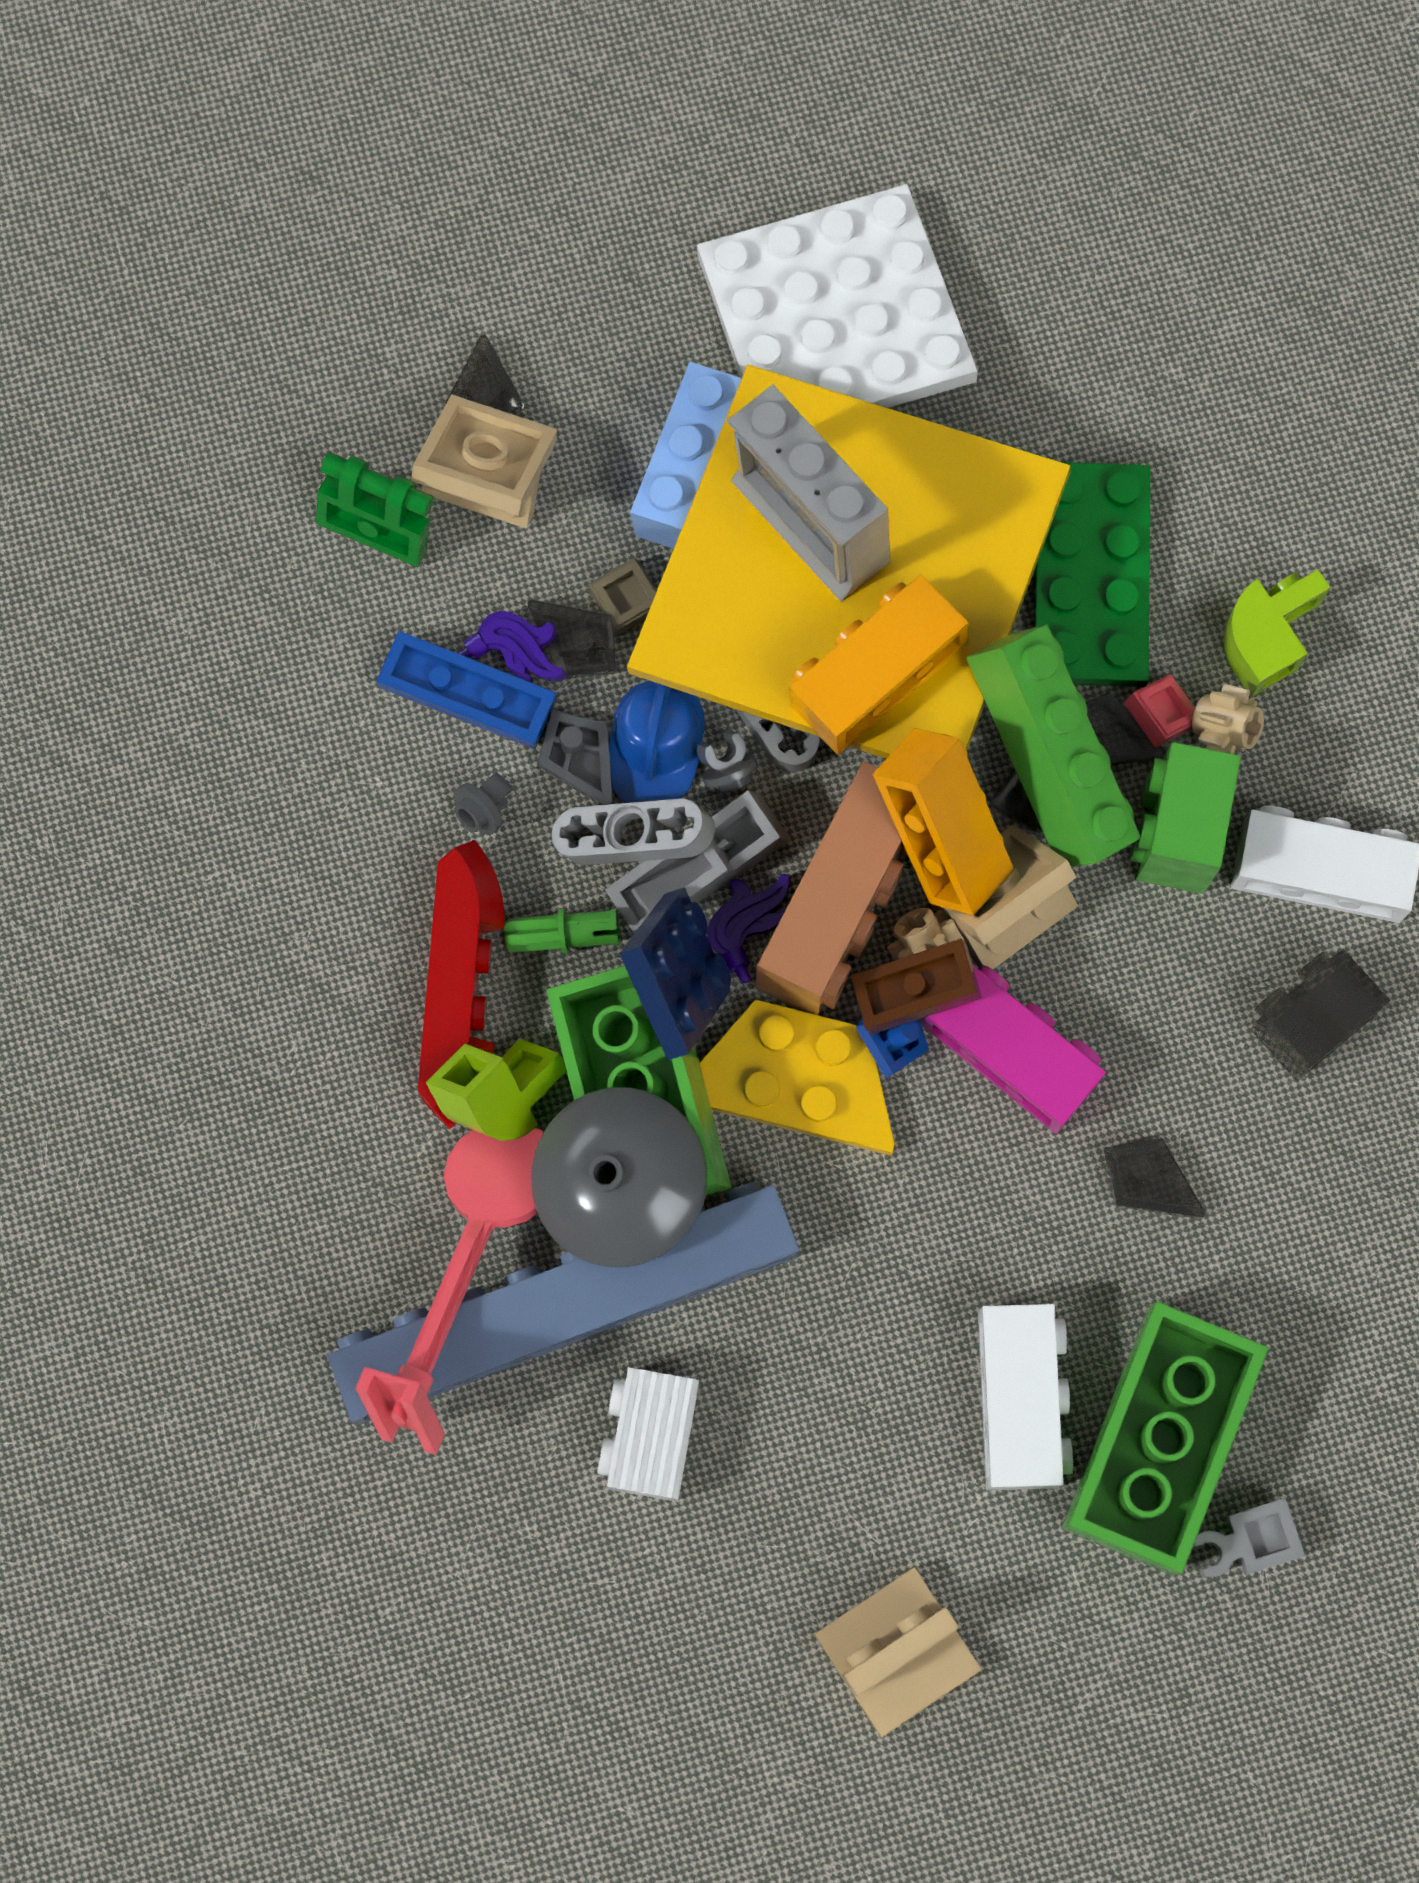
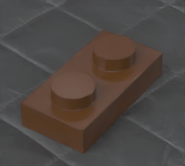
M962 938L851 975L865 1029L871 1035L982 999L968 947Z

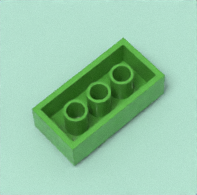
M625 966L546 989L574 1100L597 1090L625 1087L643 1090L668 1101L689 1120L702 1143L708 1174L705 1197L732 1189L695 1046L689 1054L667 1060ZM613 1163L605 1164L600 1170V1180L604 1185H608L615 1180L617 1175L615 1165Z
M1158 1301L1147 1308L1061 1529L1169 1575L1182 1574L1269 1347Z

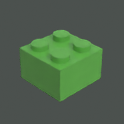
M1172 742L1163 759L1154 758L1151 772L1145 776L1140 798V807L1149 808L1148 814L1144 813L1140 828L1137 827L1141 838L1132 843L1130 861L1139 863L1136 881L1204 894L1221 869L1240 766V755Z

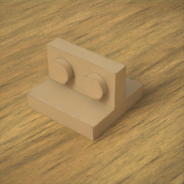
M451 394L413 464L411 481L421 484V491L434 496L435 499L527 529L534 515L540 474L555 446L557 429Z
M1014 824L1001 833L1005 849L1014 870L974 916L930 904L936 911L943 910L947 919L954 920L964 938V942L967 944L968 951L979 968H982L983 965L991 969L996 968L1078 907L1067 886L1077 878L1068 860Z
M915 1567L814 1634L881 1738L982 1670L956 1631L959 1626L946 1607L941 1608Z

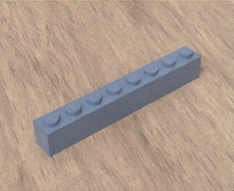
M758 1181L751 1182L725 1194L728 1200L727 1203L708 1210L705 1209L703 1204L695 1224L681 1242L672 1250L653 1261L631 1267H606L584 1261L567 1252L560 1256L561 1266L540 1273L537 1265L518 1270L504 1277L507 1286L485 1294L482 1286L468 1289L431 1374L433 1384L427 1395L428 1399L798 1258L800 1250L775 1186L771 1185L761 1189ZM427 1308L416 1309L393 1319L395 1329L374 1337L371 1329L347 1335L337 1341L339 1350L327 1354L351 1423L355 1426L372 1421L355 1389L364 1367L397 1375L399 1368L407 1364L428 1315Z

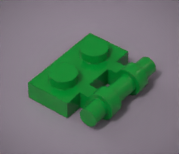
M328 452L320 470L321 473L327 476L317 491L316 524L418 568L427 552L430 519L426 516L432 507L434 496L415 489L416 482L398 475L394 480L369 469V462L353 455L349 459H345Z

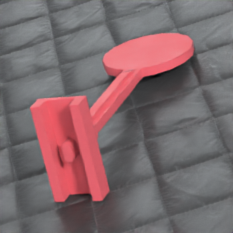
M535 1128L527 1135L511 1141L497 1140L472 1130L459 1139L448 1155L443 1176L450 1202L458 1212L468 1219L407 1364L399 1368L397 1375L364 1367L355 1388L381 1440L393 1443L398 1428L402 1427L416 1432L425 1452L437 1455L445 1432L427 1396L433 1384L431 1374L492 1230L497 1227L505 1228L526 1222L538 1214L532 1195L531 1171L537 1145L544 1133L541 1129Z

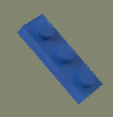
M398 631L376 680L378 688L532 749H536L557 701V694L554 691L402 631Z

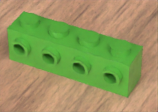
M1045 624L1011 633L967 656V662L1050 848L1067 859L1071 867L1099 863L1139 840L1141 836L1134 823L1133 809L1119 789L1111 770L1109 754L1097 739L1087 716L1086 702L1075 689L1064 664L1063 650L1059 642L1052 636L1048 625Z

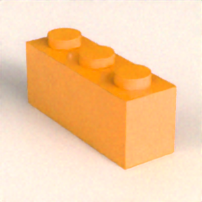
M921 574L908 585L901 582L891 588L881 599L878 605L880 609L864 623L861 620H856L848 625L835 641L836 647L820 661L814 657L805 662L791 679L793 683L789 687L791 707L838 756L968 644L969 622Z
M914 728L873 773V777L929 903L974 916L1011 874L1014 868L1005 849L1004 839L995 825L986 803V796L978 784L968 760L967 750L961 743L960 738Z

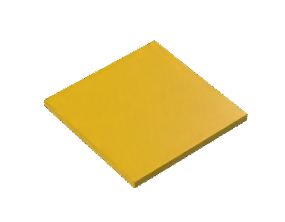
M747 364L628 662V673L820 737L791 707L789 687L793 684L791 682L793 675L808 660L816 657L820 661L836 647L835 641L837 637L852 622L861 620L864 623L880 609L878 605L881 599L891 588L901 582L908 585L921 574L969 622L968 644L849 747L887 759L914 728L960 738L961 743L968 750L985 700L966 657L1011 634L1068 481L1071 465ZM772 384L888 508L891 563L842 602L731 481L739 469L734 437L735 430L727 420ZM765 468L759 472L776 492L782 488ZM802 508L795 512L813 532L819 529Z

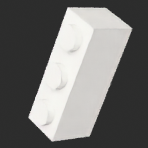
M1262 806L1260 811L1251 809L1242 823L1231 889L1400 923L1412 911L1419 870V843L1407 841L1408 836L1396 830L1376 829L1373 831V834L1351 830V824L1341 819L1322 817L1318 818L1316 822L1294 818V812L1286 808Z
M1054 1304L982 1306L978 1312L986 1490L1059 1488L1064 1485L1063 1475L1072 1474L1073 1472L1072 1442L1070 1438H1061L1060 1414H1069L1070 1411L1068 1379L1058 1378L1057 1355L1066 1354L1067 1350L1065 1319H1055Z

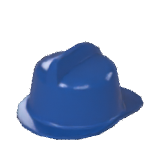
M646 681L635 685L622 697L615 712L609 741L612 790L624 803L681 799L690 790L699 760L697 745L702 743L705 730V712L697 696L652 681Z

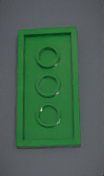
M1061 462L1071 465V469L1035 567L1034 627L1048 625L1052 636L1059 642L1063 650L1064 664L1074 685L1146 687L1149 682L1150 465Z

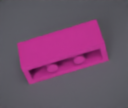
M973 965L982 999L924 1017L921 1025L1057 1135L1106 1074V1071L1098 1066L1101 1058L1082 1041L1073 1039L1070 1043L1052 1028L1056 1023L1042 1008L1032 1002H1028L1024 1006L1007 993L1010 985L996 971L985 965L979 970Z

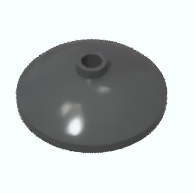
M625 1087L606 1088L588 1093L562 1109L550 1122L540 1138L534 1154L531 1171V1188L534 1204L540 1220L552 1238L572 1255L584 1261L606 1267L641 1265L653 1261L672 1250L695 1224L705 1200L708 1181L705 1152L699 1136L689 1120L675 1106L659 1096L643 1090ZM613 1163L617 1170L616 1178L612 1183L604 1185L600 1180V1170L605 1164Z

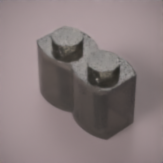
M1344 948L1332 958L1322 951L1297 973L1304 982L1289 994L1279 987L1254 1009L1260 1018L1250 1030L1296 1082L1365 1026L1390 1002V999Z

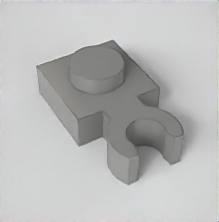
M1286 1498L1225 1517L1231 1534L1224 1536L1216 1531L1201 1532L1197 1534L1193 1545L1195 1547L1204 1543H1210L1218 1550L1219 1557L1216 1564L1199 1570L1201 1577L1212 1578L1224 1574L1231 1567L1233 1560L1240 1559L1244 1574L1247 1575L1305 1556Z

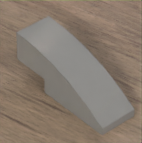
M747 790L712 816L715 825L714 837L709 847L701 854L689 858L643 861L605 889L633 933L637 931L664 894L685 887L691 902L698 903L791 840L760 793ZM682 832L680 835H678V836L681 837L682 839H683V833H684V832Z

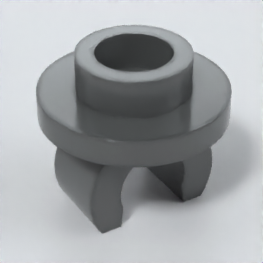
M732 730L723 732L728 749L726 754L717 759L712 745L704 742L697 745V754L700 761L705 766L710 767L702 774L705 786L718 787L719 791L723 793L734 791L748 784L751 781L750 774L758 767L755 756L745 754L746 746L741 735Z
M498 772L489 777L480 788L469 783L462 784L454 792L456 804L454 811L458 820L472 832L479 831L486 835L494 834L502 825L499 812L508 804L505 796L513 790V787Z

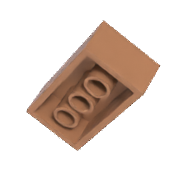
M864 760L757 964L755 989L799 1011L815 1015L820 1014L824 1005L833 1010L836 1007L849 980L847 977L851 966L847 965L846 962L850 954L859 959L861 958L875 930L873 926L878 915L872 913L876 904L883 908L887 907L901 879L899 875L904 864L898 860L901 855L909 858L873 777V773L878 767Z

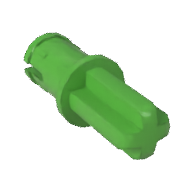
M560 908L557 915L510 918L505 921L504 926L505 944L508 951L512 953L561 949L562 954H569L570 948L619 946L621 945L620 924H617V921L620 919L617 908H612L605 911L567 914L566 908Z

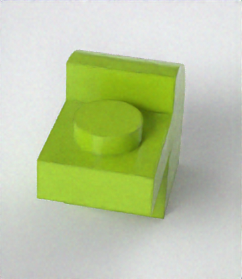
M1319 569L1302 579L1298 573L1289 575L1269 590L1272 597L1269 596L1259 579H1257L1238 598L1225 626L1224 651L1233 672L1243 687L1250 690L1249 696L1251 698L1299 670L1308 655L1289 626V623L1320 606L1331 587Z
M519 1039L502 1057L464 1044L426 1084L438 1107L449 1120L491 1138L511 1141L527 1135L538 1126L530 1108L547 1093L551 1086L567 1070L560 1053L523 1039Z

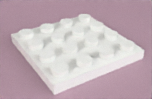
M907 184L697 244V256L740 378H742L746 366L749 364L886 408L977 382V368Z

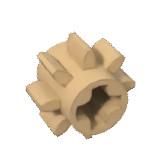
M1224 684L1221 693L1212 691L1210 694H1205L1201 697L1195 707L1192 718V729L1195 735L1200 736L1198 739L1199 743L1206 744L1207 749L1234 754L1235 750L1244 752L1245 749H1251L1255 746L1262 733L1264 714L1261 708L1256 707L1257 701L1249 699L1250 690Z
M918 908L906 913L897 921L894 933L899 941L893 942L887 946V949L895 961L960 938L964 941V938L954 920L947 919L943 910H939L934 914L929 908Z

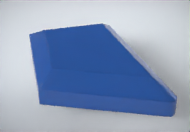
M863 1018L856 1027L885 1078L895 1074L929 1050L920 1019L873 1035L865 1029Z

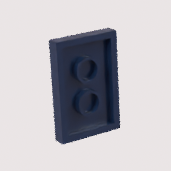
M685 887L664 894L619 953L668 1061L691 1052L731 990V975L727 963L720 954L715 955L707 937L708 925L705 914L698 903L691 902Z

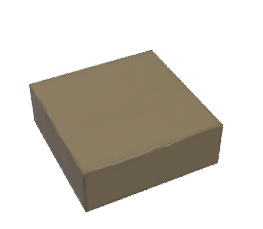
M636 556L588 584V591L617 636L646 620L657 592V588Z

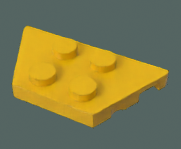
M755 1000L699 1063L711 1110L889 1156H892L895 1145L876 1061L856 1030L857 1025Z

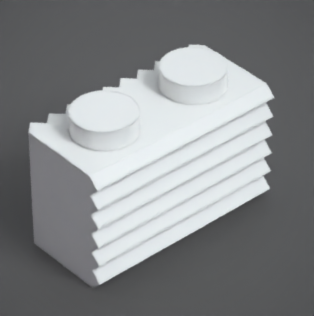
M629 1367L626 1381L614 1380L608 1415L619 1416L615 1440L604 1438L598 1466V1474L608 1476L607 1489L678 1502L699 1380Z

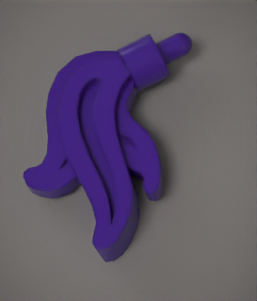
M497 611L489 614L481 623L478 632L464 641L466 647L457 653L468 658L473 656L478 660L490 650L502 651L509 671L514 676L531 683L534 680L531 676L527 675V668L539 678L551 682L563 681L568 676L567 672L551 663L542 648L554 640L556 634L554 625L547 622L543 627H535L511 612Z
M781 874L777 882L769 888L752 895L751 889L746 882L740 879L732 880L730 882V888L733 891L732 897L717 910L709 922L707 937L712 949L724 958L730 973L736 972L742 983H748L751 978L746 968L750 965V961L743 948L746 938L756 934H764L775 929L786 910L782 908L778 913L773 914L784 904L789 893L790 884L786 874Z

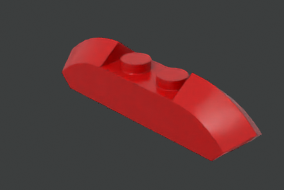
M475 839L455 847L440 859L437 865L417 1091L422 1101L449 1130L456 1123L449 1120L442 1113L426 1082L464 1044L491 1054L494 1051V1043L475 1038L474 1031L485 1030L487 1016V996H478L479 973H490L492 939L482 938L484 933L504 929V904L501 888L493 866Z

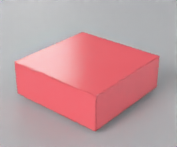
M1171 674L1132 693L1123 702L1155 748L1193 730L1192 718L1195 707Z

